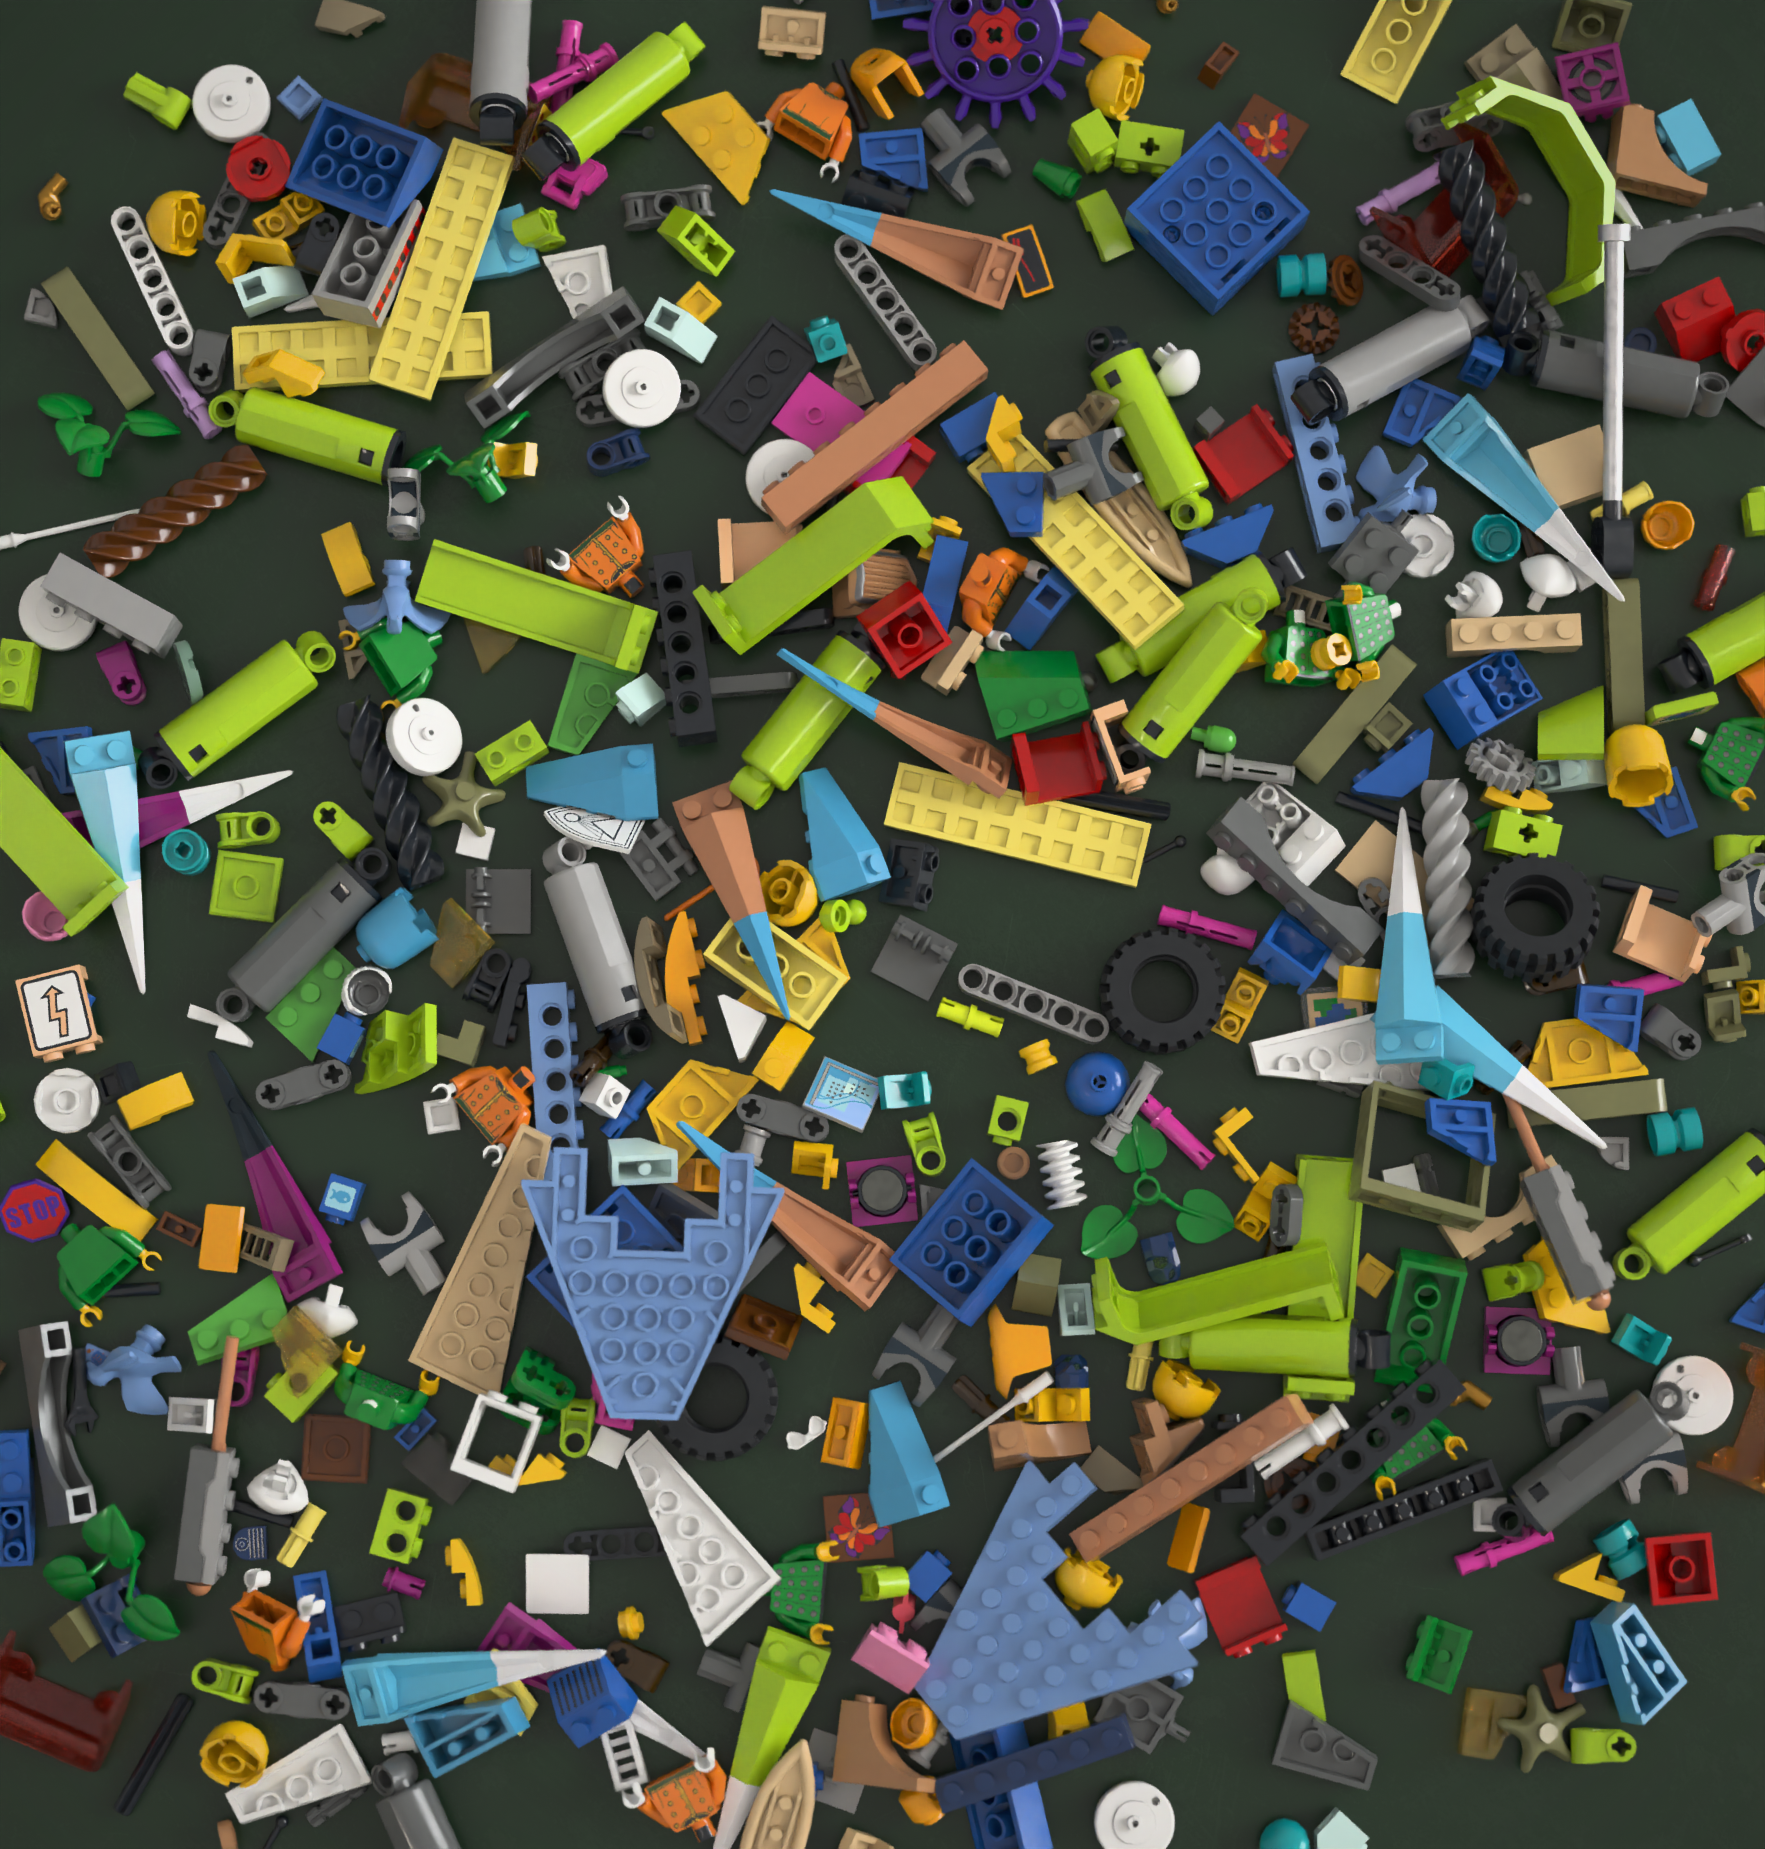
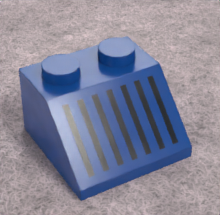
M605 1654L599 1659L565 1667L547 1679L558 1724L577 1748L582 1747L630 1719L639 1699Z

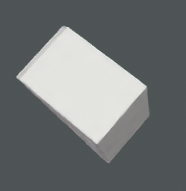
M169 1397L167 1430L213 1433L218 1399Z

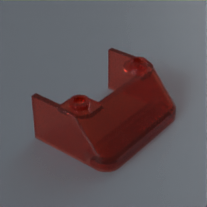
M1459 122L1453 129L1461 143L1474 139L1473 150L1482 158L1485 165L1484 181L1492 187L1496 196L1495 211L1503 218L1518 199V185L1490 135L1467 123L1460 124ZM1445 188L1414 222L1409 216L1404 214L1393 216L1374 206L1369 210L1388 241L1448 278L1471 254L1461 241V223L1456 220L1450 211V192Z
M10 1630L0 1646V1735L84 1771H98L108 1754L127 1710L133 1682L126 1680L120 1693L111 1690L101 1691L94 1700L36 1676V1667L32 1662V1658L24 1652L13 1651L16 1632Z

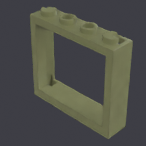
M1374 1080L1362 1092L1348 1199L1472 1233L1485 1219L1490 1166H1486L1473 1158L1470 1159L1465 1204L1368 1178L1377 1106L1426 1119L1424 1102L1429 1098H1436L1425 1095L1423 1091L1418 1089H1404L1394 1086L1389 1081L1382 1083ZM1492 1113L1493 1130H1495L1496 1114Z

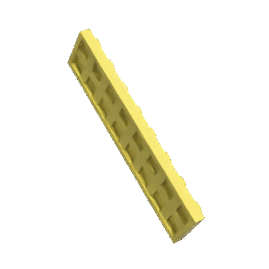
M453 137L368 377L370 382L431 401L516 159L513 156Z
M489 311L461 313L438 381L486 378L493 373ZM390 317L385 318L380 329L346 320L232 327L235 390L241 393L247 392L251 387H259L269 391L282 390L276 378L267 383L259 381L248 384L242 374L254 356L282 349L321 367L325 374L317 385L318 388L374 385L376 383L370 382L368 377Z
M1022 434L1009 440L1017 455L1014 458L1015 472L1046 473L1055 469ZM986 451L967 467L968 474L990 496L982 482L981 473L1001 472L989 451ZM1044 488L1043 537L1029 538L1130 646L1136 650L1185 609L1184 604L1077 492L1057 500H1052Z
M899 762L884 821V826L1133 888L1137 887L1152 825L1056 800L1024 806L1020 791L1007 788L1005 793L998 799L992 794L981 791L973 781L970 785H967L954 775Z

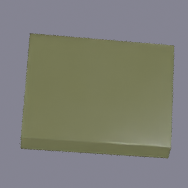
M1563 0L1552 47L1569 52H1577L1618 42L1619 45L1632 3L1623 0Z

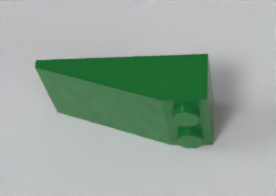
M1400 1247L1383 1330L1391 1332L1390 1367L1375 1369L1374 1382L1396 1386L1404 1380L1408 1384L1417 1376L1413 1371L1426 1359L1429 1358L1431 1362L1435 1359H1440L1446 1364L1468 1274L1465 1260ZM1422 1384L1417 1388V1391L1432 1393L1431 1388L1427 1384Z

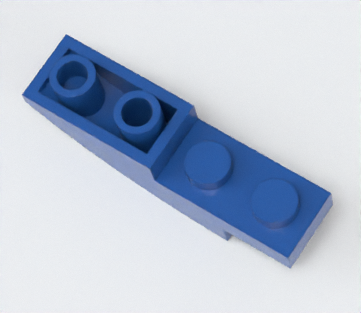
M29 1429L1 1430L0 1567L30 1566L34 1564L35 1475L34 1458H31Z

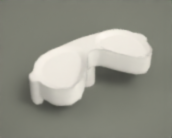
M812 1416L809 1420L807 1434L803 1435L792 1431L787 1433V1448L799 1450L825 1431L826 1420H822L819 1416Z

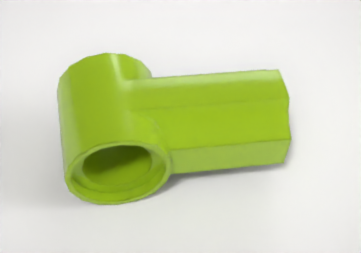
M136 73L129 79L123 95L125 99L152 113L156 120L174 130H177L192 105V100L182 92L172 87L166 89L139 73Z

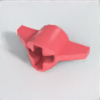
M909 1592L906 1596L893 1598L892 1615L896 1620L900 1621L898 1632L900 1634L904 1632L905 1622L912 1620L915 1616L916 1596L909 1594Z

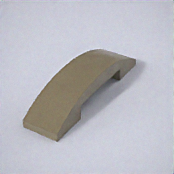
M646 916L640 921L634 949L635 975L639 993L649 1015L659 1028L679 1043L684 1044L688 1041L681 1012L666 1003L657 963L658 959L667 955L663 930L660 925Z

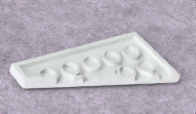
M1374 1013L1249 1043L1258 1076L1369 1086L1374 1080L1382 1083L1389 1081L1394 1086L1404 1089L1430 1091L1418 1083L1423 1062L1378 1065L1376 1062L1375 1023L1370 1020Z
M648 1430L624 1453L648 1506L652 1520L656 1525L678 1582L688 1601L692 1615L696 1620L705 1646L708 1647L779 1582L781 1578Z

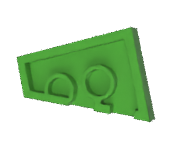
M576 653L547 747L574 756L579 755L618 702L616 692L632 682L638 673L626 671L611 664Z
M334 947L265 1017L313 1063L319 1054L317 1046L334 1014H337L339 1007L342 1006L341 989L343 988L344 979L356 968Z
M273 1273L188 1331L198 1366L223 1358L226 1336L239 1337L237 1351L239 1353L294 1335L279 1285Z

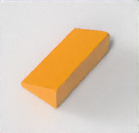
M1100 11L1096 13L1089 28L1079 41L1081 45L1102 59L1119 54L1138 58L1143 62L1149 54L1151 47L1148 43Z
M217 1204L206 1205L198 1265L200 1269L237 1273L245 1207Z
M833 1397L821 1462L854 1469L861 1468L869 1427V1403Z
M1192 1503L1182 1506L1167 1565L1188 1573L1194 1572L1210 1515L1208 1508Z

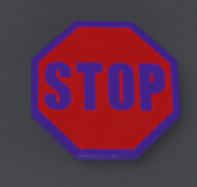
M37 1178L11 1185L0 1203V1217L6 1232L31 1243L57 1236L70 1214L62 1189Z

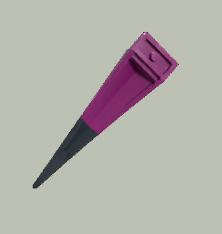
M209 1051L208 1058L236 1133L254 1193L262 1228L294 1240L285 1272L272 1270L287 1303H290L339 1276L343 1271L329 1246L331 1240L220 1058L215 1051ZM271 1242V1245H270V1248H269V1251H268L269 1256H270V1253H271V1250H272V1247H273V1244H274L273 1242Z

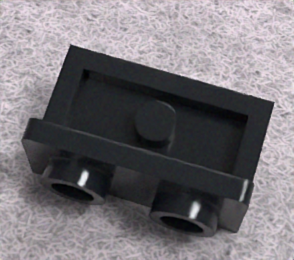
M869 169L855 170L851 174L841 202L842 205L905 218L909 203L915 193L908 189L909 186L898 180L888 182L880 179L876 172Z

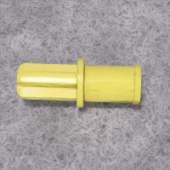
M1645 481L1622 493V515L1628 516L1630 510L1653 499V493ZM1603 504L1591 510L1592 522L1596 517H1603Z
M1154 1341L1137 1346L1133 1344L1132 1353H1128L1131 1359L1126 1388L1144 1391L1150 1361L1154 1360L1151 1357Z
M310 1502L307 1504L308 1506L295 1527H290L289 1530L292 1532L276 1557L280 1563L290 1568L295 1565L307 1543L313 1542L311 1537L327 1513Z

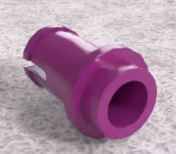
M397 1566L395 1569L389 1567L382 1586L386 1587L388 1592L392 1589L419 1600L426 1580L398 1571L399 1567Z

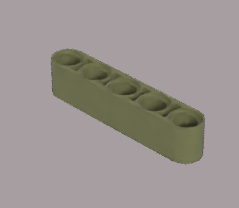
M68 266L41 283L127 411H130L155 394Z
M1611 578L1624 596L1625 601H1619L1602 587L1607 725L1610 735L1623 726L1633 724L1645 725L1641 606L1638 578Z
M1393 644L1377 662L1380 671L1379 679L1363 683L1361 681L1293 762L1292 765L1315 784L1322 780L1417 666L1414 661Z
M1664 1078L1551 1090L1581 1121L1668 1111ZM1521 1104L1530 1127L1556 1124ZM1506 1105L1509 1129H1514L1516 1126Z

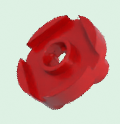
M254 135L246 137L234 145L226 165V173L232 187L238 194L250 202L271 200L285 190V184L291 173L292 165L287 151L279 142L274 139L271 140L263 138V136ZM259 161L261 165L266 163L268 165V168L264 170L265 173L261 176L258 174L253 175L250 172L254 169L253 163Z
M1751 309L1739 313L1729 323H1726L1720 331L1722 356L1729 366L1739 372L1743 371L1765 345V311L1761 309ZM1751 336H1759V340L1755 342L1754 349L1747 346Z

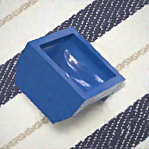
M1282 909L1261 939L1248 963L1250 965L1259 964L1265 970L1263 973L1265 979L1271 984L1278 985L1281 982L1285 985L1288 982L1294 986L1300 985L1297 993L1301 995L1316 980L1332 950L1319 938L1313 936L1304 924Z

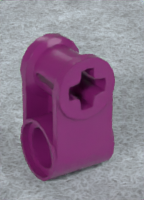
M124 640L97 652V660L114 694L124 704L129 706L139 705L143 702L147 689L128 642ZM128 683L133 684V686L131 687L132 692L130 694H127L125 692L127 691L126 685Z
M259 1346L237 1353V1357L247 1358V1360H236L233 1384L241 1383L245 1393L242 1399L238 1401L231 1399L230 1406L244 1407L253 1398L255 1378L259 1365Z

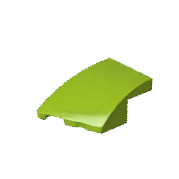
M1598 686L1538 713V760H1604V686Z
M424 1003L410 1015L385 1010L369 1022L366 1044L361 1057V1062L365 1063L366 1066L362 1081L355 1083L354 1093L366 1094L396 1086L425 1073L437 1065L436 1005Z

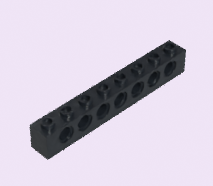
M1428 1358L1413 1371L1417 1376L1408 1384L1404 1380L1397 1384L1389 1392L1392 1397L1383 1406L1378 1402L1364 1414L1367 1418L1364 1423L1358 1428L1354 1424L1350 1426L1349 1429L1340 1435L1339 1438L1342 1442L1333 1450L1330 1446L1324 1449L1314 1459L1317 1464L1307 1472L1304 1468L1290 1480L1293 1486L1284 1494L1280 1490L1277 1491L1265 1502V1505L1268 1507L1259 1516L1255 1512L1252 1513L1240 1524L1243 1530L1238 1535L1265 1566H1269L1467 1390L1440 1359H1435L1431 1362ZM1422 1384H1427L1432 1390V1397L1426 1403H1421L1416 1397V1390ZM1397 1406H1402L1407 1411V1420L1401 1425H1396L1391 1419V1413ZM1372 1428H1378L1383 1435L1381 1444L1376 1447H1371L1366 1440V1435ZM1348 1450L1355 1451L1358 1456L1357 1465L1352 1469H1346L1341 1462L1342 1455ZM1323 1472H1328L1333 1477V1485L1327 1491H1321L1316 1484L1317 1477ZM1299 1494H1304L1309 1502L1308 1508L1302 1513H1296L1291 1505L1293 1498ZM1274 1516L1280 1517L1284 1523L1283 1530L1277 1535L1269 1534L1266 1527L1268 1520Z

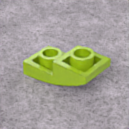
M1106 189L1076 201L1086 231H1091L1102 261L1107 262L1134 250L1121 216Z
M1315 1649L1282 1654L1288 1698L1323 1721H1326Z

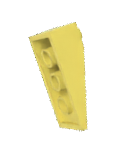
M1379 0L1340 75L1397 104L1452 0Z
M730 918L703 953L705 961L729 979L781 1012ZM769 921L790 1019L810 1031L848 977Z

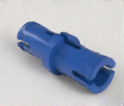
M642 1079L634 1091L627 1097L617 1119L609 1118L599 1129L610 1139H618L634 1120L638 1121L641 1111L658 1092Z

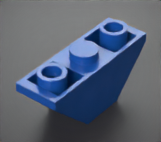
M1261 503L1244 510L1245 515L1233 519L1232 516L1224 517L1214 523V528L1203 531L1202 528L1192 530L1184 535L1185 539L1182 540L1181 546L1186 555L1223 570L1229 566L1232 567L1247 556L1257 552L1274 511L1272 504L1265 507Z
M1054 566L1025 600L1004 632L1009 633L1011 638L1028 651H1031L1077 593L1078 589Z
M1419 728L1403 740L1406 743L1405 747L1398 752L1393 748L1378 759L1381 764L1372 772L1366 768L1352 779L1355 785L1350 788V792L1357 796L1400 801L1428 778L1433 731L1430 728L1423 733Z

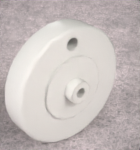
M223 65L212 69L200 79L193 93L192 107L200 127L209 136L222 142L236 143L259 132L264 127L269 118L271 101L264 82L255 72L239 65Z
M636 349L620 355L612 362L605 373L602 392L608 410L618 421L635 428H648L658 425L673 413L680 399L681 384L675 367L666 357L652 350Z
M778 439L766 443L753 454L746 470V485L752 501L759 509L767 513L761 505V497L764 496L762 492L768 485L776 480L781 483L790 476L788 471L795 464L802 460L806 463L815 456L808 446L791 439Z
M43 575L34 580L25 589L20 599L19 620L26 635L44 649L58 652L75 649L91 637L98 621L93 619L92 623H89L75 615L76 609L65 603L63 607H60L46 599L45 597L48 593L40 587L46 575Z
M415 698L405 702L391 714L386 726V741L391 755L402 768L415 775L431 776L448 769L458 759L462 749V732L454 714L442 703L430 698Z
M1683 1356L1668 1362L1659 1371L1652 1389L1661 1382L1670 1381L1678 1385L1689 1399L1690 1407L1688 1413L1677 1421L1667 1422L1673 1431L1685 1435H1703L1717 1429L1727 1419L1733 1404V1389L1729 1377L1718 1364L1700 1356ZM1671 1394L1666 1396L1663 1401V1407L1670 1408L1674 1406L1677 1401V1395Z
M1134 1780L1118 1783L1103 1794L1096 1806L1094 1828L1096 1836L1104 1849H1166L1173 1836L1175 1821L1172 1807L1164 1794L1149 1783Z

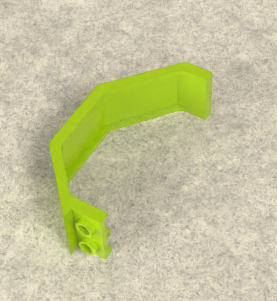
M1492 76L1456 92L1460 99L1448 107L1451 112L1440 119L1446 130L1451 129L1459 122L1462 124L1476 114L1479 116L1482 113H1487L1526 128L1531 133L1568 196L1569 217L1566 276L1558 287L1545 295L1550 305L1560 304L1591 291L1604 281V242H1598V225L1613 224L1616 181L1571 104Z

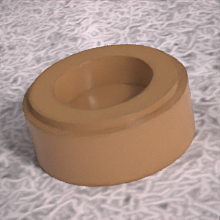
M1019 1147L1004 1149L997 1159V1168L1000 1174L1010 1180L1022 1178L1030 1167L1028 1154Z
M227 1819L217 1822L222 1849H238L232 1821Z

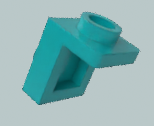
M822 316L809 322L810 327L804 328L807 340L812 345L816 360L819 363L848 352L839 323L834 318L828 319V316Z
M1445 1058L1444 1061L1423 1062L1418 1083L1440 1097L1450 1100L1469 1092L1473 1084L1472 1077L1475 1065L1468 1062L1457 1066Z
M926 1071L877 1077L881 1110L918 1107L930 1104L932 1086Z
M1626 1313L1611 1342L1634 1357L1657 1366L1665 1356L1672 1337L1657 1331L1634 1315Z

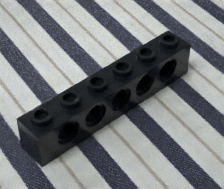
M689 550L653 555L654 567L648 568L650 586H657L658 597H653L652 603L653 610L658 611L657 617L661 616L662 627H656L658 646H665L666 657H660L662 676H669L670 687H664L666 706H673L674 717L668 718L670 736H677L679 747L718 742L699 602L692 593L697 589L692 552ZM673 585L681 587V590L677 593L666 591L667 588ZM675 615H683L686 617L685 620L680 623H673L670 621V619ZM679 645H687L690 647L689 650L684 653H677L674 651V649ZM683 675H691L694 677V679L689 683H681L678 681V679ZM687 705H695L698 707V709L691 714H687L682 711V709Z
M1484 1458L1397 1491L1395 1496L1392 1493L1384 1496L1383 1500L1376 1499L1321 1520L1304 1534L1313 1560L1320 1561L1501 1492L1503 1488L1492 1460Z

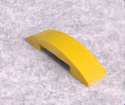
M58 1139L54 1140L35 1164L65 1191L111 1227L128 1231L140 1242L159 1220L82 1161V1158Z

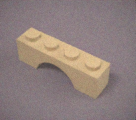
M1580 613L1450 619L1445 626L1447 658L1481 656L1512 650H1533L1542 653L1576 652L1582 646Z
M1552 1155L1544 1157L1545 1162L1550 1168L1558 1165ZM1533 1165L1519 1173L1520 1182L1523 1178L1536 1174ZM1520 1188L1519 1197L1515 1205L1507 1213L1499 1217L1485 1216L1484 1222L1472 1233L1441 1224L1437 1228L1457 1259H1463L1467 1256L1468 1260L1471 1261L1486 1251L1483 1246L1493 1239L1496 1243H1499L1513 1234L1511 1227L1519 1222H1522L1525 1226L1535 1219Z

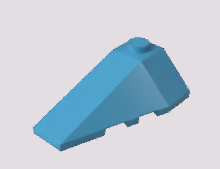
M653 744L618 746L526 767L527 799L562 807L572 806L586 809V812L597 814V812L615 816V819L623 821L659 819Z
M824 767L801 773L799 775L802 810L807 815L809 830L805 832L806 843L811 845L812 859L808 861L809 872L813 877L820 902L867 890L891 878L879 845L827 768Z
M901 1381L870 1390V1453H868L870 1484H868V1496L878 1528L950 1506L940 1472Z

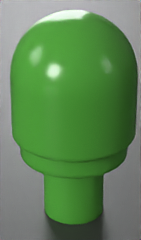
M1209 725L1208 730L1193 727L1190 739L1204 742L1203 747L1208 748L1210 751L1228 753L1236 745V736L1228 728L1217 725Z

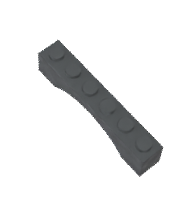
M1763 202L1749 204L1744 207V210L1733 212L1732 208L1721 209L1714 212V216L1703 218L1702 214H1694L1683 218L1682 222L1671 223V220H1662L1652 224L1651 228L1641 229L1640 226H1631V241L1624 242V278L1653 273L1672 252L1692 241L1706 237L1724 235L1744 237L1765 245V206Z
M623 285L464 392L467 406L485 429L509 413L529 393L559 370L592 350L619 339L643 323L645 320L641 310Z
M1242 797L1225 808L1206 832L1217 847L1235 858L1242 870L1248 872L1257 880L1267 893L1272 894L1285 906L1291 915L1299 919L1309 929L1313 936L1319 938L1333 951L1338 959L1343 960L1348 966L1364 956L1383 931V928L1361 907L1344 905L1329 900L1301 882L1286 866L1276 851L1269 835L1265 818Z
M68 1321L20 1329L18 1334L47 1525L52 1527L86 1521L91 1516L97 1514L94 1489L77 1458L71 1434L65 1427L67 1419V1379L73 1355Z

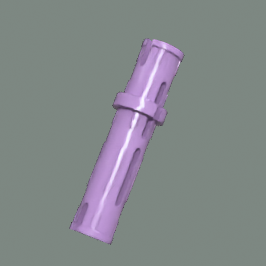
M1435 162L1432 166L1389 190L1384 188L1379 191L1377 197L1361 206H1357L1355 208L1356 213L1361 212L1357 216L1362 224L1368 225L1371 221L1387 212L1390 214L1396 212L1398 206L1441 183L1438 176L1439 162Z
M164 350L152 359V362L184 407L183 412L187 418H191L195 422L205 440L207 438L211 439L220 433L222 427L216 425L209 416L208 402L196 392L171 352Z

